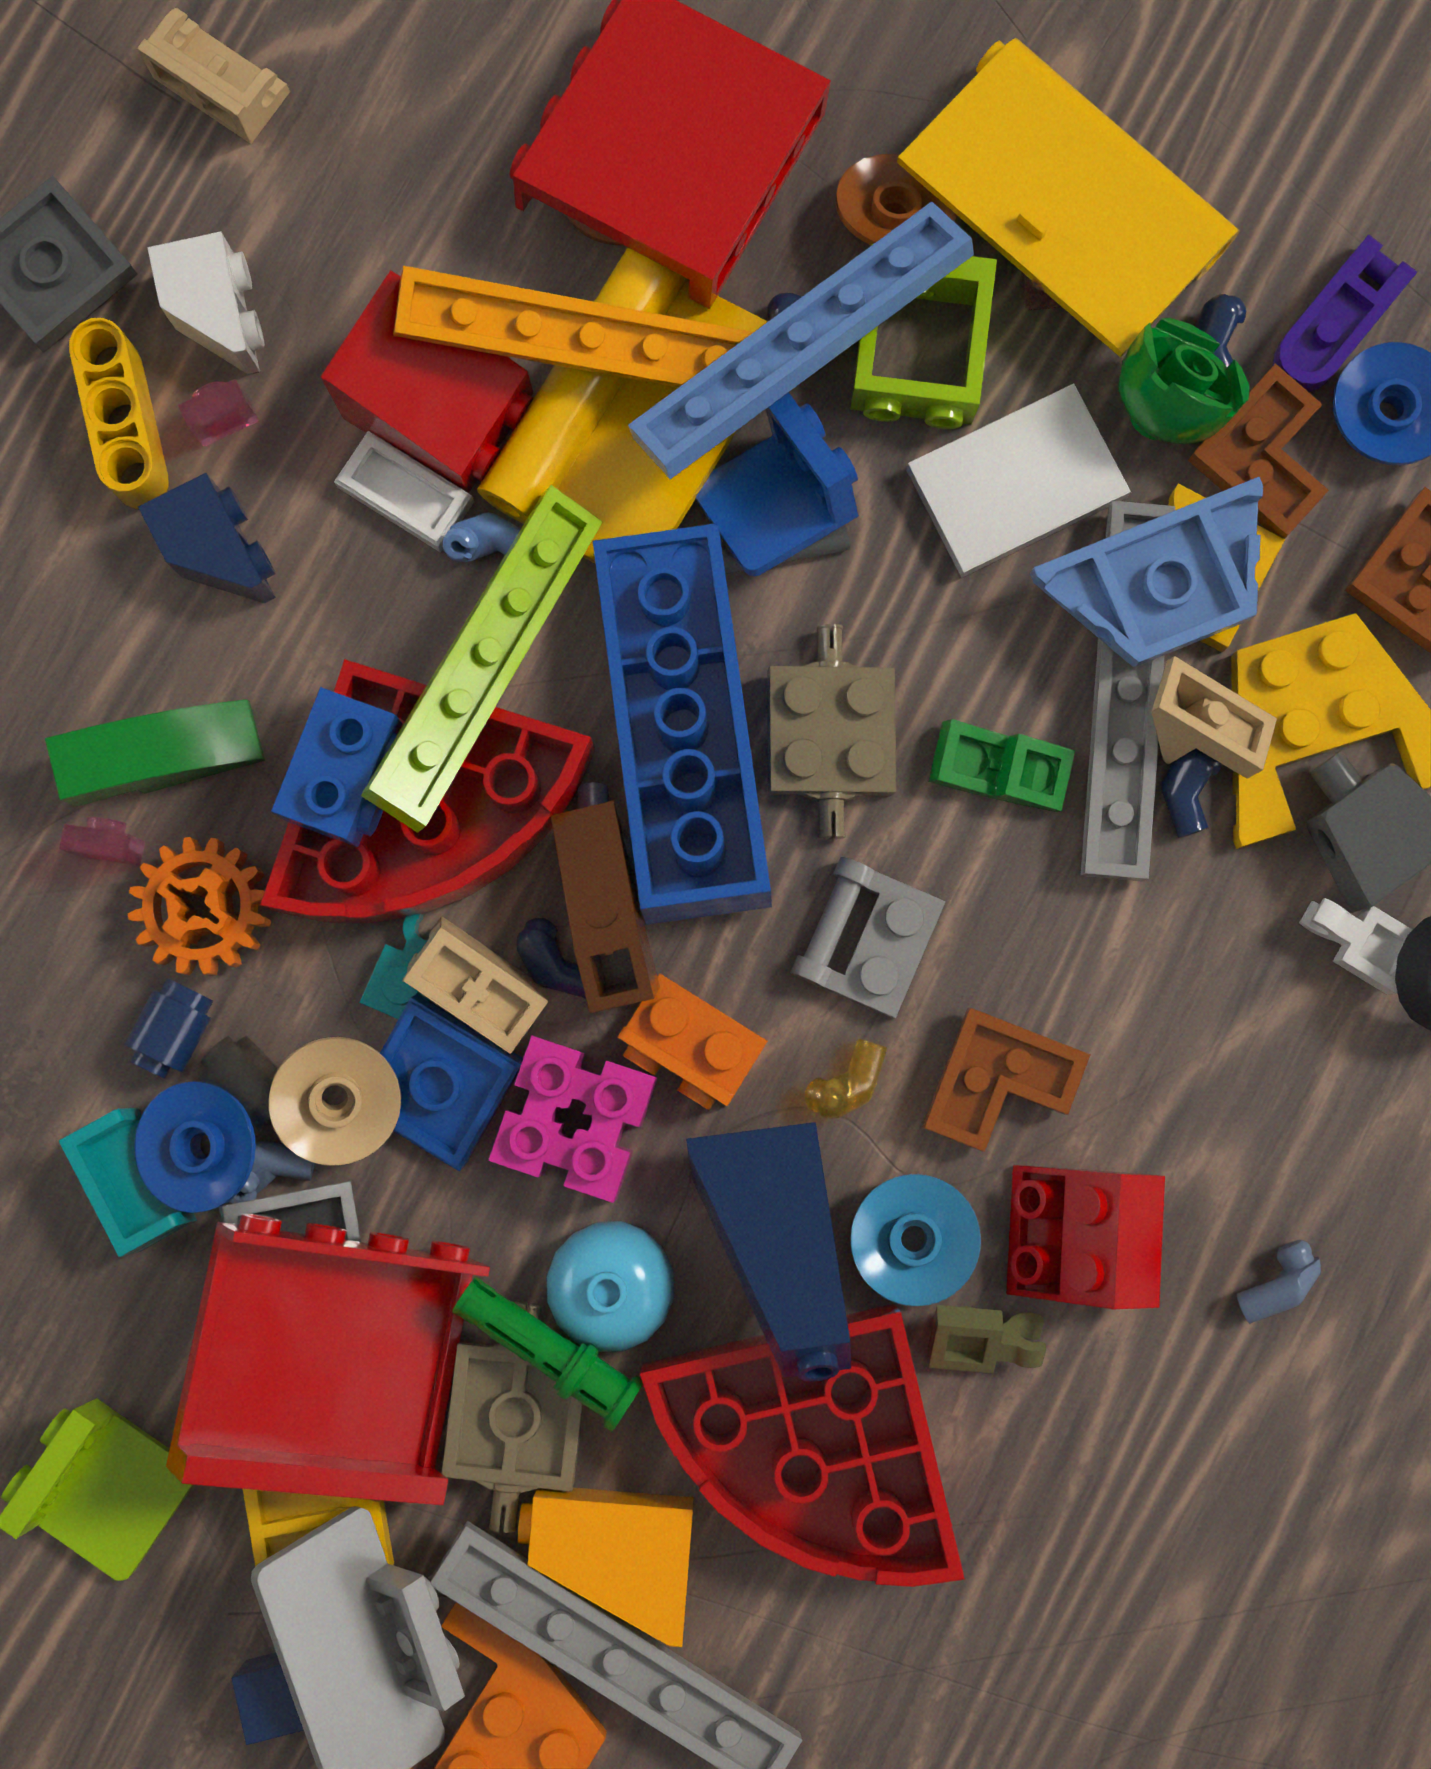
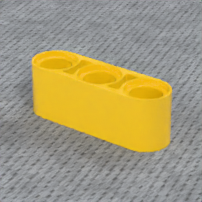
M90 318L81 322L73 330L69 339V353L95 468L100 480L126 506L139 509L138 506L166 493L169 487L168 472L142 359L137 349L113 321L105 318ZM117 347L115 357L110 362L103 365H95L97 356L104 349ZM121 405H131L129 415L122 422L108 424L110 414L115 408ZM144 463V471L137 481L130 484L121 483L122 475L130 465Z

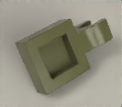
M937 1305L928 1345L929 1368L994 1373L996 1361L1015 1363L1025 1368L1040 1367L1045 1357L1046 1343L1031 1342L1024 1338L1040 1340L1044 1317L1036 1313L1022 1312L1012 1316L1008 1322L1003 1323L1001 1310Z

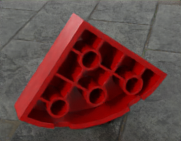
M344 659L333 692L393 713L404 724L427 685ZM495 707L426 827L417 833L383 810L374 833L371 836L363 834L357 848L288 822L260 905L275 912L321 922L378 923L405 918L414 914H425L471 896L510 871L548 835L553 828L551 815L565 811L575 797L577 789L583 780L595 752L592 738Z
M895 1304L846 1315L851 1342V1369L839 1370L836 1376L822 1381H804L798 1376L784 1378L764 1335L642 1364L640 1376L656 1424L673 1455L677 1457L684 1471L696 1483L699 1491L716 1511L759 1545L808 1570L834 1577L837 1574L855 1580L875 1581L876 1585L916 1587L965 1580L901 1311Z

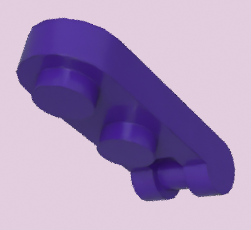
M1369 234L1284 336L1274 353L1273 366L1276 363L1308 392L1319 389L1330 380L1417 273L1406 262L1402 261L1400 265H1397L1380 251L1383 245ZM1362 271L1382 286L1378 292L1358 277Z

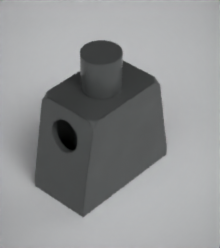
M1339 751L1309 773L1331 803L1306 821L1307 829L1352 912L1373 907L1431 864V796L1399 766L1390 763L1362 779L1343 752Z

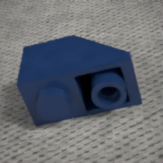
M204 473L138 506L165 562L182 578L262 603L276 598L267 581V578L276 574L259 541L248 544L239 524L247 521L248 518L230 486L220 490L210 476Z

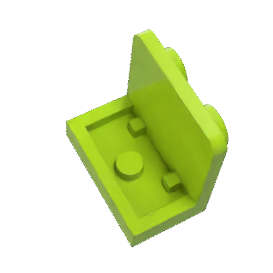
M96 1398L73 1409L72 1412L64 1408L49 1424L40 1439V1442L47 1448L33 1468L28 1464L24 1465L12 1478L1 1495V1499L8 1503V1505L0 1515V1529L13 1538L18 1539L39 1526L114 1580L123 1581L136 1571L193 1485L181 1484L166 1467L170 1450L168 1447Z

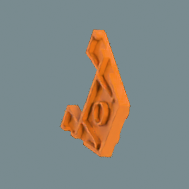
M455 1602L441 1627L496 1662L497 1666L433 1769H587L605 1741L607 1730L555 1664L551 1665L544 1657Z

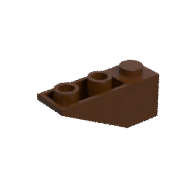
M612 800L551 815L573 947L589 1012L595 1013L654 999L660 985L640 910V903L615 801Z

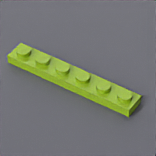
M552 485L543 492L361 794L363 798L417 833L426 827L602 524L600 519Z

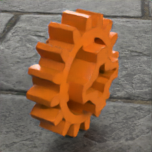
M186 837L183 840L182 854H178L172 848L164 845L159 848L160 857L163 861L159 868L146 863L140 866L141 871L149 878L146 887H130L129 893L136 898L142 899V908L128 913V920L143 923L147 928L135 939L138 945L145 947L159 945L152 959L157 964L166 966L177 957V973L191 975L196 963L199 962V967L204 975L215 976L218 973L219 959H222L229 966L237 968L242 965L237 951L241 946L258 950L261 946L251 933L255 926L270 927L271 924L270 919L258 914V905L261 904L265 891L254 888V885L265 874L262 869L256 866L248 867L244 870L241 869L246 862L248 854L238 848H234L224 857L225 845L219 839L211 837L206 844L205 850L202 851L198 840ZM195 866H212L210 869L205 868L199 877L182 879L178 876L181 872ZM237 888L241 903L239 917L234 915L232 895ZM183 892L195 897L205 898L204 903L211 909L210 913L219 919V922L206 917L196 916L197 910L190 905L192 901L183 896ZM163 897L166 898L168 919L165 923H163L161 915ZM216 934L223 938L219 943L207 948L189 949L191 944L196 945L200 938L205 935Z

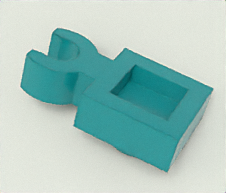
M424 914L406 916L403 923V933L407 942L403 951L385 944L359 1003L396 1019L400 1018L408 1001L415 994H419L433 1003L432 1000L403 981L410 960L415 953L421 951L428 941L422 939L418 931Z

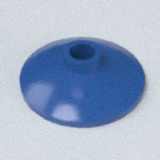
M1382 343L1359 353L1341 372L1333 393L1334 418L1344 439L1359 454L1377 463L1394 466L1413 464L1431 456V353L1408 343ZM1381 403H1389L1396 408L1398 414L1396 420L1387 418L1381 412Z
M192 1081L176 1084L165 1089L149 1103L138 1123L134 1150L139 1174L153 1196L172 1209L188 1213H198L216 1209L228 1203L240 1192L253 1168L256 1143L254 1129L248 1113L235 1096L218 1085ZM205 1134L210 1141L208 1157L202 1152L200 1146L201 1139Z

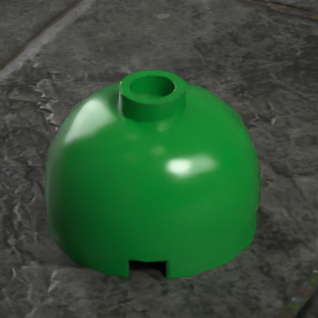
M1161 318L1154 328H1151V323H1148L1130 345L1122 360L1118 390L1126 412L1131 417L1132 425L1146 438L1181 445L1194 444L1209 439L1222 429L1249 399V383L1242 367L1235 359L1226 367L1213 354L1220 346V343L1209 334L1189 323L1172 318Z

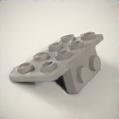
M356 1506L351 1507L255 1566L251 1574V1583L317 1769H410L442 1745L445 1739V1729L438 1710L444 1712L465 1697L457 1674L460 1665L459 1658L451 1642L444 1636L436 1610L439 1608V1600L434 1587L424 1575L387 1563L372 1516L368 1510Z

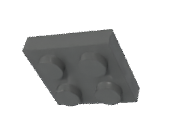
M53 175L0 218V304L42 352H45L138 275L128 260Z

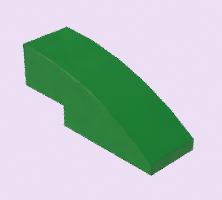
M248 699L205 704L131 717L45 738L59 798L61 801L74 807L136 790L146 794L265 761L251 704Z

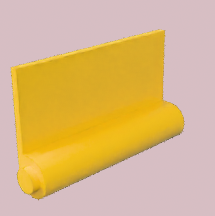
M1014 38L1006 45L999 40L987 50L976 67L978 74L898 156L897 163L1121 358L1148 323L1152 325L1194 278L1199 280L1208 272L1229 248L1240 230L1019 39Z
M628 247L594 302L751 332H755L768 322L717 296L710 309L688 298L689 281L685 277ZM554 365L477 488V491L492 506L524 524L543 492L550 485L554 486L602 521L600 528L583 555L584 558L595 563L594 540L677 529L737 431L672 479H669L633 439L628 424L678 387Z

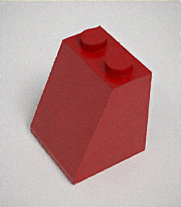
M390 270L321 375V379L344 420L365 433L368 431L469 493L477 480L482 482L501 451L498 448L510 428L515 429L534 398L532 397L533 389L528 371L508 356L393 336L401 276Z

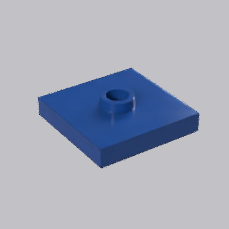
M415 994L408 1001L380 1051V1054L389 1062L394 1070L401 1093L400 1114L393 1131L460 1172L467 1164L515 1081L523 1058L514 1052L508 1053L457 1017L421 995Z

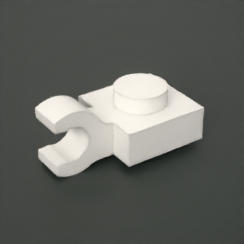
M1322 899L1320 904L1311 901L1299 923L1309 931L1341 944L1333 962L1385 994L1397 993L1395 983L1397 957L1407 935L1412 929L1375 906L1361 910L1358 917H1355L1329 899Z

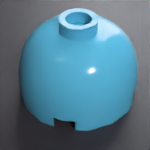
M624 1221L596 1222L574 1232L555 1252L546 1275L547 1303L557 1326L575 1343L579 1345L584 1343L587 1346L592 1344L598 1348V1352H623L648 1341L665 1323L674 1299V1270L664 1248L646 1230Z

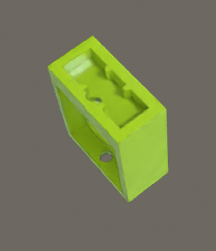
M972 256L916 297L917 299L973 305L963 387L873 376L877 326L859 340L851 410L863 411L865 417L876 421H896L900 416L925 419L927 425L939 429H956L961 427L962 424L972 425L980 405L997 259Z

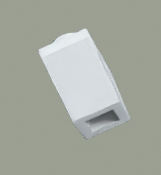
M221 231L147 247L159 306L174 328L245 373L260 372L255 349L264 348L265 344L258 316L255 310L247 311L243 291L252 289V281L243 252L233 253Z

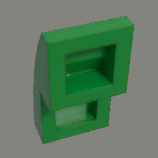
M950 719L942 721L928 782L1013 804L1060 812L1063 808L1075 750L1023 734L1007 736Z

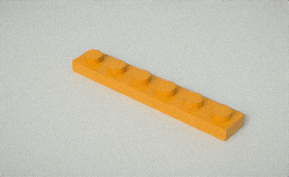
M403 265L393 336L679 388L753 332Z

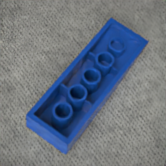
M718 523L594 540L593 548L640 910L645 924L771 908V887Z

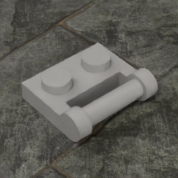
M840 857L833 872V875L838 878L804 957L797 955L790 973L809 983L895 1019L946 901L876 872L872 868L853 859ZM863 889L878 897L843 975L827 966L858 894Z

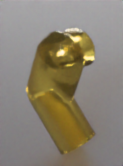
M857 1039L847 1072L829 1081L818 1077L808 1084L805 1090L807 1107L811 1111L820 1112L823 1118L838 1119L867 1104L874 1094L888 1048L866 1040Z

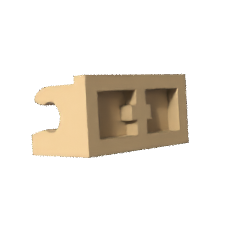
M174 8L164 17L148 40L144 39L137 48L152 77L252 144L290 93L287 84L277 78V74L268 68L261 70L200 29L197 23L189 18L187 19L188 15L178 8Z
M442 916L432 928L429 939L419 953H415L410 960L407 973L403 978L405 983L510 1054L549 1002L545 987L535 983L531 977Z

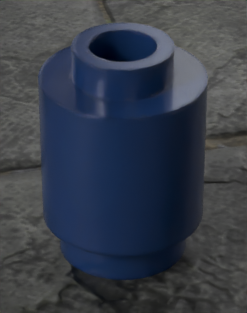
M167 978L160 992L152 991L124 1045L136 1050L130 1062L164 1079L171 1068L183 1073L212 1019L206 1014L213 1000Z

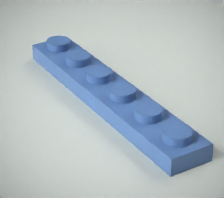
M930 202L628 424L633 439L665 475L672 479L974 255L972 238L938 206Z

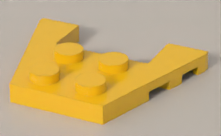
M1357 613L1242 648L1231 655L1232 691L1277 718L1263 770L1248 779L1235 771L1232 772L1233 795H1236V824L1233 825V842L1236 849L1296 830L1275 768L1391 732L1407 775L1423 790L1431 788V709Z

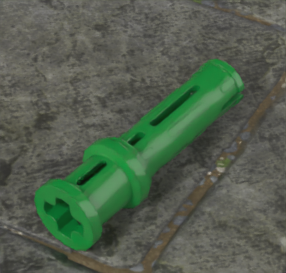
M477 1276L468 1285L452 1310V1313L473 1324L490 1338L555 1381L556 1384L553 1388L558 1391V1396L564 1400L572 1396L603 1417L604 1427L611 1432L615 1429L643 1386L642 1379L636 1375L630 1379L598 1357V1348L592 1344L587 1346L582 1343L578 1347L567 1338L565 1339L553 1331L548 1325L496 1292L495 1289Z

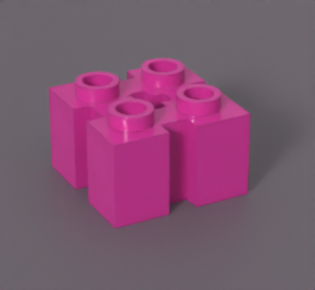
M531 1035L514 1084L515 1086L530 1090L523 1112L515 1110L505 1111L488 1161L538 1178L545 1175L548 1164L569 1170L564 1187L614 1203L618 1198L633 1154V1150L619 1146L625 1125L627 1123L636 1127L642 1126L658 1078L609 1061L605 1062L601 1075L583 1070L581 1067L586 1055L585 1053ZM575 1100H579L586 1104L583 1114L591 1115L592 1121L589 1129H577L572 1137L563 1131L566 1123L559 1122L558 1117L561 1108H571Z

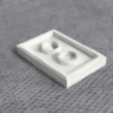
M1075 384L1067 386L909 462L906 468L961 578L1109 507L1112 501H1122L1131 493Z

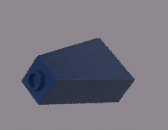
M816 1122L686 1139L692 1181L783 1377L798 1376L804 1381H822L836 1376L839 1370L851 1369V1342Z

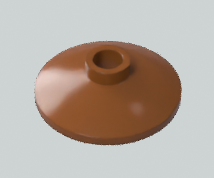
M880 154L864 158L849 167L838 183L836 209L841 221L853 235L871 246L930 202L938 206L955 223L958 217L897 163L900 154Z

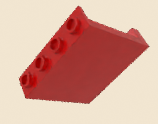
M612 0L604 13L600 26L601 34L592 48L584 46L577 55L571 70V82L562 97L555 94L546 105L540 121L541 130L531 146L527 143L523 144L513 159L509 176L513 180L515 207L524 212L532 197L689 279L688 298L710 309L824 117L831 80L677 0Z
M241 1214L239 1225L217 1222L166 1464L169 1471L181 1484L444 1505L449 1479L435 1469L455 1368L457 1344L460 1342L464 1319L452 1313V1310L471 1283L472 1276L488 1277L490 1267L468 1258L469 1247L449 1242L432 1241L430 1252L408 1249V1238L386 1233L370 1232L368 1243L345 1240L346 1229L317 1223H307L305 1234L280 1231L282 1220L255 1214Z

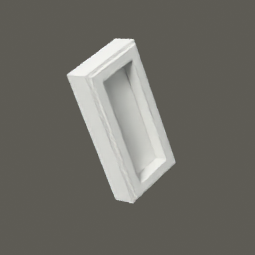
M369 431L334 481L338 489L440 553L443 550L442 543L445 534L452 525L463 520L474 503L472 495Z

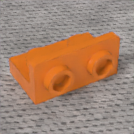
M659 973L657 977L660 988L655 998L642 1001L627 1026H624L617 1036L629 1044L622 1056L654 1076L661 1066L683 1078V1081L677 1091L709 1111L716 1100L728 1106L768 1041Z

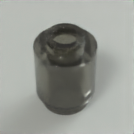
M229 1036L225 1037L201 1060L200 1064L206 1071L201 1076L200 1082L216 1085L234 1096L245 1108L252 1125L261 1132L272 1124L269 1114V1092L272 1080L279 1067L248 1036L236 1042Z

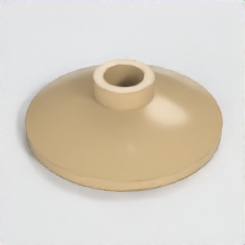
M328 1037L314 1040L295 1050L278 1068L269 1092L270 1119L280 1140L299 1157L321 1165L350 1164L374 1153L390 1137L397 1124L401 1108V1093L398 1079L389 1062L373 1047L361 1041L344 1037ZM334 1085L340 1086L345 1089L347 1096L342 1103L330 1105L322 1098L326 1088Z

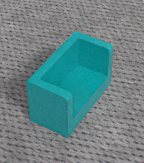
M139 1108L115 1109L59 1140L118 1257L141 1252L197 1221L194 1213L178 1211L160 1202L144 1184L137 1168L134 1150L136 1130L142 1116Z

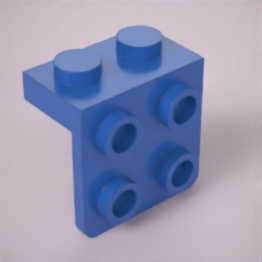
M789 392L765 409L773 436L712 471L695 499L711 524L718 523L720 537L744 572L750 576H759L859 516L852 484L858 481V476L851 460L841 447H837L834 450L829 448L823 439L826 436L825 430L813 408L808 403L799 407Z

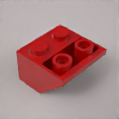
M1013 1165L1006 1294L1114 1310L1159 1308L1165 1176Z

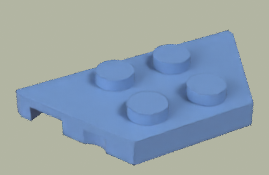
M1260 477L1254 478L1036 566L1030 572L1031 579L1035 585L1132 667H1137L1250 621L1257 615L1258 583L1255 580V566L1260 560L1261 535H1257L1258 501L1263 497L1262 481Z

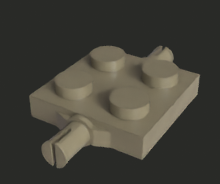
M822 624L816 627L818 662H813L806 666H769L767 670L768 795H800L812 801H818V838L829 839L832 836V839L845 838L844 802L859 796H892L896 793L895 668L858 667L848 662H842L843 626L833 624L830 629V624Z
M515 1302V1304L527 1311L528 1302ZM532 1303L529 1313L540 1320L543 1305ZM460 1341L457 1344L442 1474L447 1478L473 1480L488 1489L494 1490L488 1529L499 1532L502 1525L503 1507L505 1505L503 1533H512L517 1529L516 1519L520 1493L538 1488L573 1491L583 1404L572 1396L566 1400L558 1396V1391L553 1388L556 1384L555 1381L501 1344Z

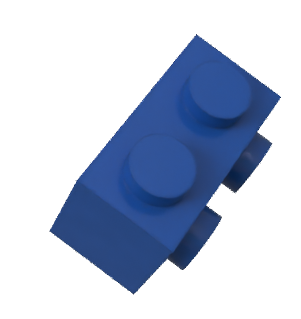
M320 687L271 812L287 822L358 848L363 834L371 836L374 833L383 813L382 809L363 798L361 794L402 728L403 723L393 713Z

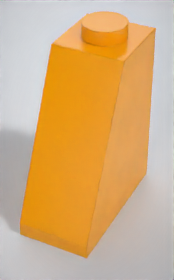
M538 1488L533 1497V1504L522 1503L518 1526V1544L529 1545L528 1566L662 1643L672 1647H682L694 1497L573 1488L572 1492Z

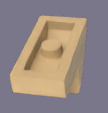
M1176 656L1169 659L1166 663L1151 712L1165 763L1170 764L1197 748L1247 779L1263 770L1277 721L1276 717Z

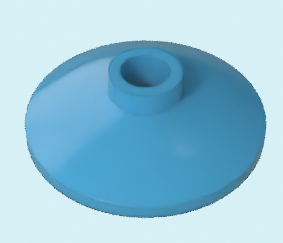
M908 1174L894 1177L881 1183L864 1198L853 1219L850 1245L859 1273L874 1291L895 1303L909 1306H924L947 1299L960 1290L968 1281L978 1262L981 1234L974 1210L957 1189L935 1177ZM910 1226L920 1227L925 1234L924 1244L917 1250L906 1249L901 1241L902 1233Z

